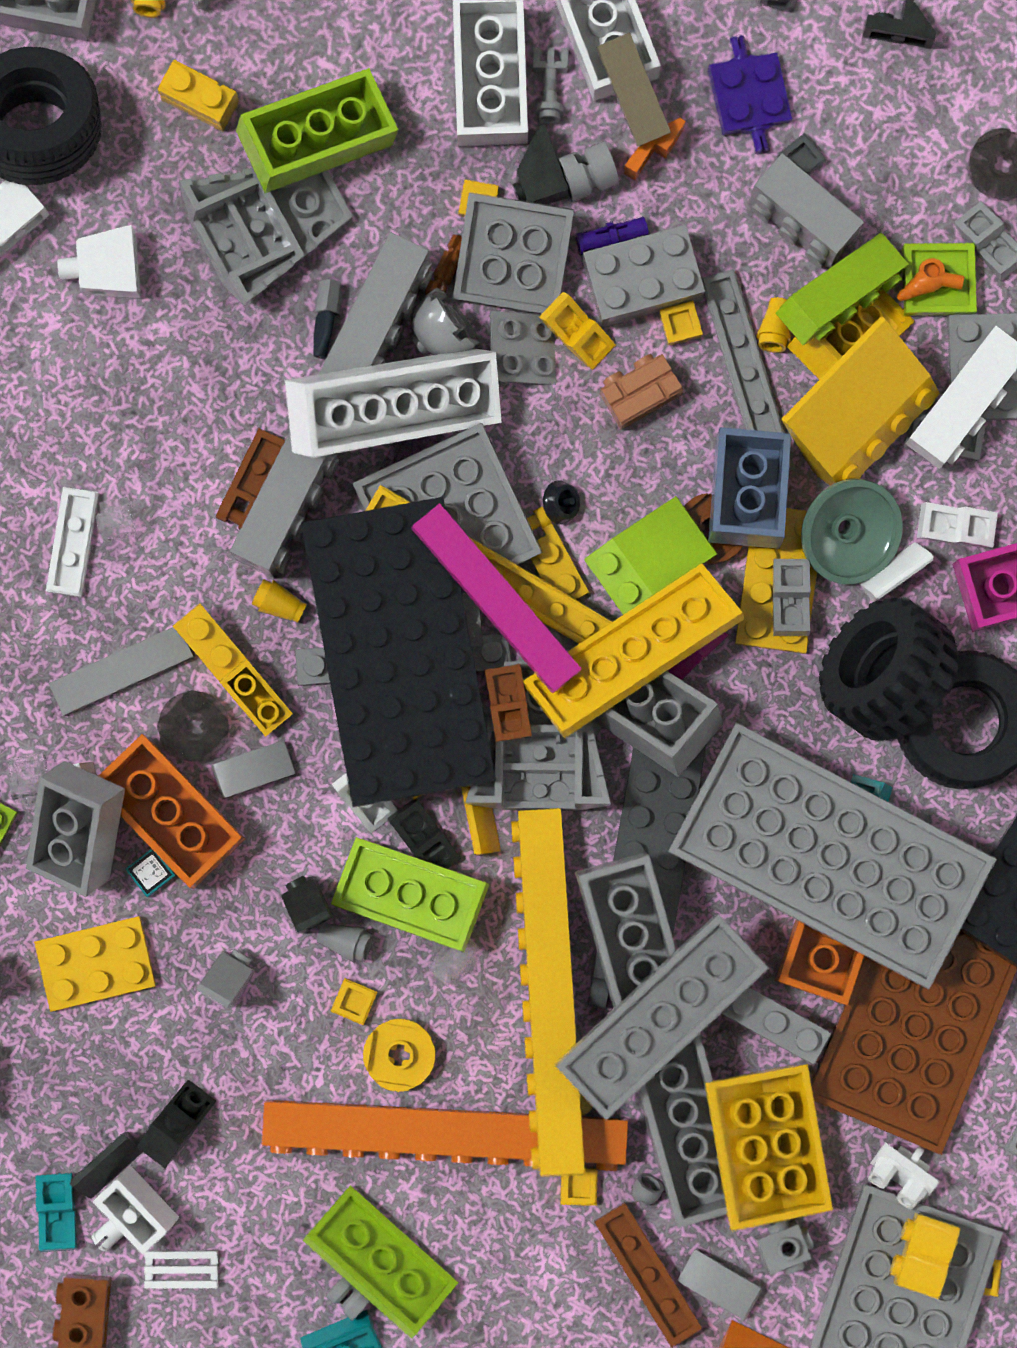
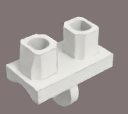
M885 1142L870 1162L873 1166L868 1180L882 1189L887 1186L891 1179L903 1187L896 1199L909 1210H912L920 1201L924 1202L940 1182L927 1173L931 1166L920 1159L925 1151L921 1146H918L914 1153H911L902 1145L898 1150H895Z

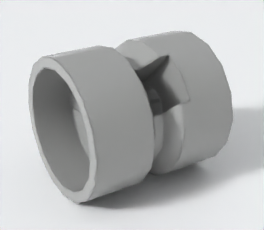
M604 141L586 147L583 155L573 152L557 158L568 187L569 197L573 202L590 196L594 188L604 191L619 185V177L613 158Z

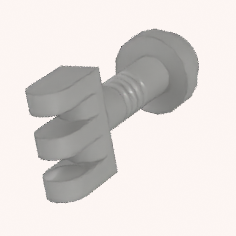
M533 47V73H543L544 82L543 102L536 104L535 113L541 123L555 124L560 121V117L563 115V105L557 102V73L568 74V48H561V61H554L553 47H547V60H541L542 52L540 47Z

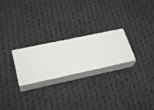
M63 487L46 592L82 597L99 498L98 492Z

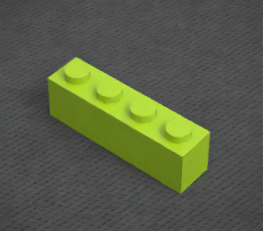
M881 232L792 294L776 314L803 346L813 338L821 341L835 329L834 323L838 321L841 325L845 324L858 312L856 309L858 306L861 305L866 309L880 297L878 293L880 290L883 289L888 293L903 280L899 274L909 263Z

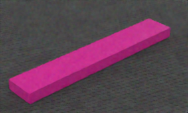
M440 503L412 525L411 529L552 694L581 671V667Z

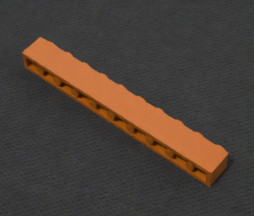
M279 1100L264 1101L262 1146H270L271 1153L291 1154L292 1147L307 1148V1155L319 1156L328 1155V1149L343 1150L342 1156L364 1157V1151L379 1152V1158L400 1159L401 1153L415 1154V1160L437 1161V1155L451 1156V1162L473 1163V1157H486L487 1164L509 1165V1159H524L523 1166L532 1167L531 1147H538L537 1132L530 1133L529 1114ZM581 1116L584 1163H596V1170L618 1171V1164L626 1165L628 1120L621 1118H608L606 1120L602 1117Z

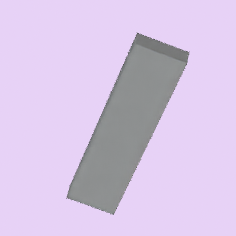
M172 627L54 680L49 685L62 715L66 716L194 658L190 646Z

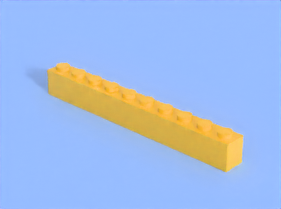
M561 808L518 811V821H511L512 843L519 842L520 856L513 857L514 878L522 879V892H515L517 914H524L525 927L518 928L519 950H526L527 964H520L521 986H528L529 1000L522 1001L523 1023L530 1022L531 1037H524L525 1058L533 1059V1073L526 1074L528 1096L535 1095L536 1110H529L530 1133L537 1132L538 1147H531L532 1170L539 1169L540 1178L584 1175L580 1092L555 1065L576 1045Z

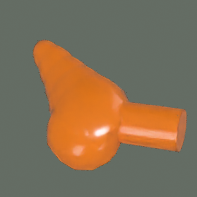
M927 259L921 263L919 271L914 278L898 292L897 299L899 301L909 300L938 291L942 286L962 290L964 276L945 272L944 264L938 259Z

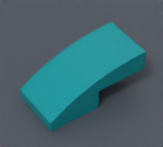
M72 1173L36 1175V1212L39 1219L40 1252L77 1250L74 1188L69 1184L73 1178Z

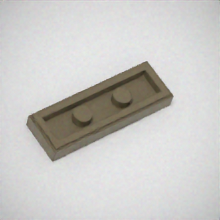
M630 32L597 46V52L636 146H641L671 133Z

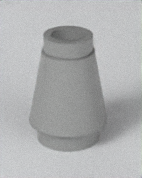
M325 922L322 924L317 936V943L322 944L353 963L356 960L364 962L367 959L373 942V935L366 933L365 928L328 924Z

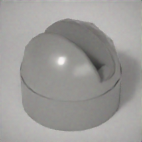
M647 1173L639 1174L632 1187L634 1200L636 1202L643 1201L645 1206L654 1204L664 1191L663 1184L656 1177ZM645 1183L650 1184V1185L652 1186V1189H651V1188L648 1189V1188H647L648 1186H646V1185H644V1184H645Z

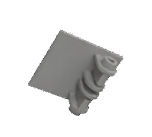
M490 311L491 351L496 352L498 384L500 387L509 386V383L556 384L555 336L539 318L541 314Z

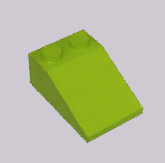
M675 496L613 537L584 560L624 615L701 563L704 565L718 553L711 543H708L707 537L680 499Z

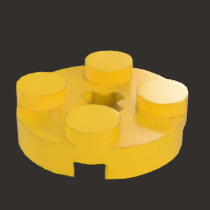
M401 1018L391 1019L378 1025L368 1036L363 1049V1061L370 1077L380 1087L396 1092L408 1091L420 1085L433 1070L436 1058L435 1046L430 1034L418 1023ZM398 1044L404 1045V1051L410 1053L409 1060H403L402 1065H396L395 1058L389 1057L390 1050H396Z

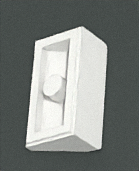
M914 542L894 556L884 570L873 578L859 584L872 602L878 601L930 564L934 556L924 547Z

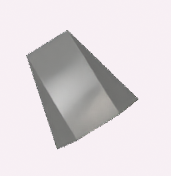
M247 168L243 172L223 175V173L208 175V178L192 180L191 178L179 180V187L195 234L223 286L244 306L353 217L328 170L268 193H264L253 168Z
M525 661L504 662V666L521 664L523 681L534 674V671ZM526 688L525 694L532 736L496 742L492 715L490 716L486 729L496 781L471 786L468 791L466 804L500 810L561 808V811H580L611 805L591 721L564 738Z

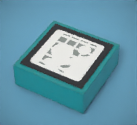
M152 848L125 869L146 897L151 896L176 876L173 870Z

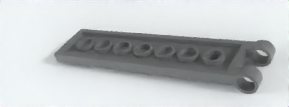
M706 745L679 777L633 747L613 861L642 852L650 856L672 938L686 861L668 851L698 795ZM597 952L587 1006L605 1009L609 991Z

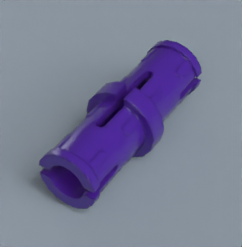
M642 216L616 224L613 221L605 223V227L576 233L575 238L579 253L582 256L583 252L649 235L646 220Z

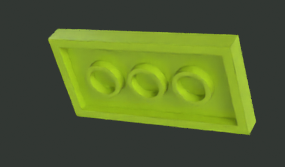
M356 837L331 905L465 953L489 884Z
M351 1185L303 1239L312 1250L411 1339L421 1330L458 1284L450 1274Z

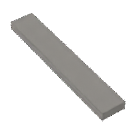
M735 269L701 278L705 289L706 302L745 429L784 433ZM791 453L789 462V472L795 471V466Z

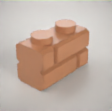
M648 354L633 364L636 369L624 376L621 371L616 372L603 381L605 386L600 389V396L620 430L682 396L683 388L672 372L664 355L661 354L654 358L652 354Z

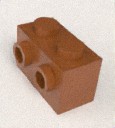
M68 1274L63 1278V1283L58 1282L56 1305H61L60 1319H55L53 1326V1341L58 1342V1348H106L112 1277Z

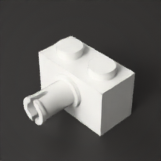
M129 1165L92 1201L109 1219L92 1234V1240L96 1245L107 1236L108 1238L98 1247L100 1250L107 1252L117 1241L125 1236L143 1255L170 1230L180 1217Z

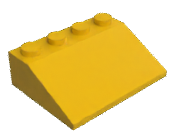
M880 317L781 420L811 470L831 486L846 479H860L862 474L885 454L886 449L900 435L907 432L911 423L924 410L932 406L940 393L928 371L887 320Z
M808 1064L782 1066L705 1083L730 1231L833 1210Z

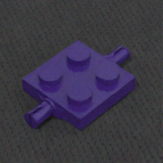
M739 35L738 38L734 36L729 39L734 58L727 62L710 64L707 69L722 136L735 133L751 134L755 154H759L761 151L763 153L768 152L770 148L768 147L765 131L773 126L792 121L778 54L776 52L760 56L748 55L744 36Z

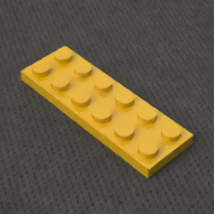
M701 563L569 650V655L581 667V671L555 693L552 694L535 673L523 682L525 688L557 730L566 738L743 621L744 615L741 609Z

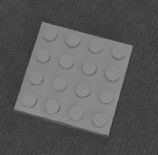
M483 423L477 424L353 483L365 510L381 484L410 502L444 497L446 511L468 536L515 564L543 553Z

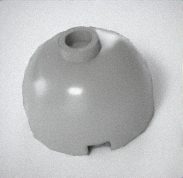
M439 288L433 289L423 297L412 313V328L416 334L412 337L413 343L424 355L428 352L432 355L463 352L475 348L479 344V341L473 339L477 336L475 330L456 304L452 307L443 301L448 295Z

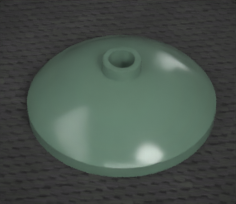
M858 478L839 481L823 490L812 502L805 515L801 532L802 548L805 557L818 574L832 582L857 584L867 581L887 567L899 548L903 531L901 511L894 497L875 482ZM842 521H845V529L843 531H839L838 527Z

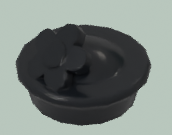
M562 480L553 481L549 484L543 496V508L546 516L556 524H566L575 517L580 508V497L577 490Z

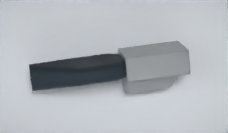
M333 279L319 281L315 310L318 314L314 328L313 357L327 358L333 333L334 315H340L342 302L340 281Z

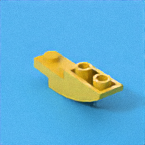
M200 603L172 625L265 737L293 714Z

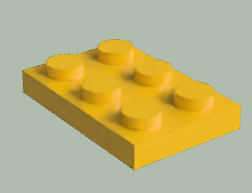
M140 916L34 942L50 1012L156 986Z

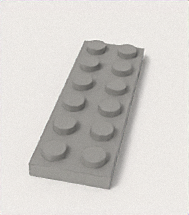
M716 913L555 1065L607 1120L755 982L768 967L726 921Z

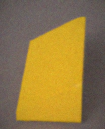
M471 786L461 788L474 854L480 856L501 851L493 808L466 804L468 791Z

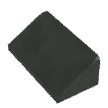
M129 1132L122 1133L70 1180L69 1184L86 1197L92 1199L143 1153L137 1148L138 1142Z

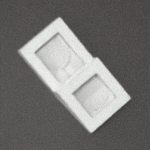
M929 502L921 503L917 538L993 548L998 513L970 507L956 508Z

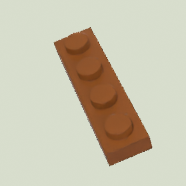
M623 1202L596 1219L594 1223L671 1348L701 1330L700 1323L626 1203Z

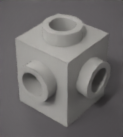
M788 1220L773 1222L767 1225V1232L754 1236L770 1275L784 1270L785 1275L795 1273L806 1267L805 1261L811 1260L808 1250L814 1248L812 1239L807 1228L800 1229L796 1221L791 1223ZM785 1242H791L792 1245L788 1251H781V1247Z

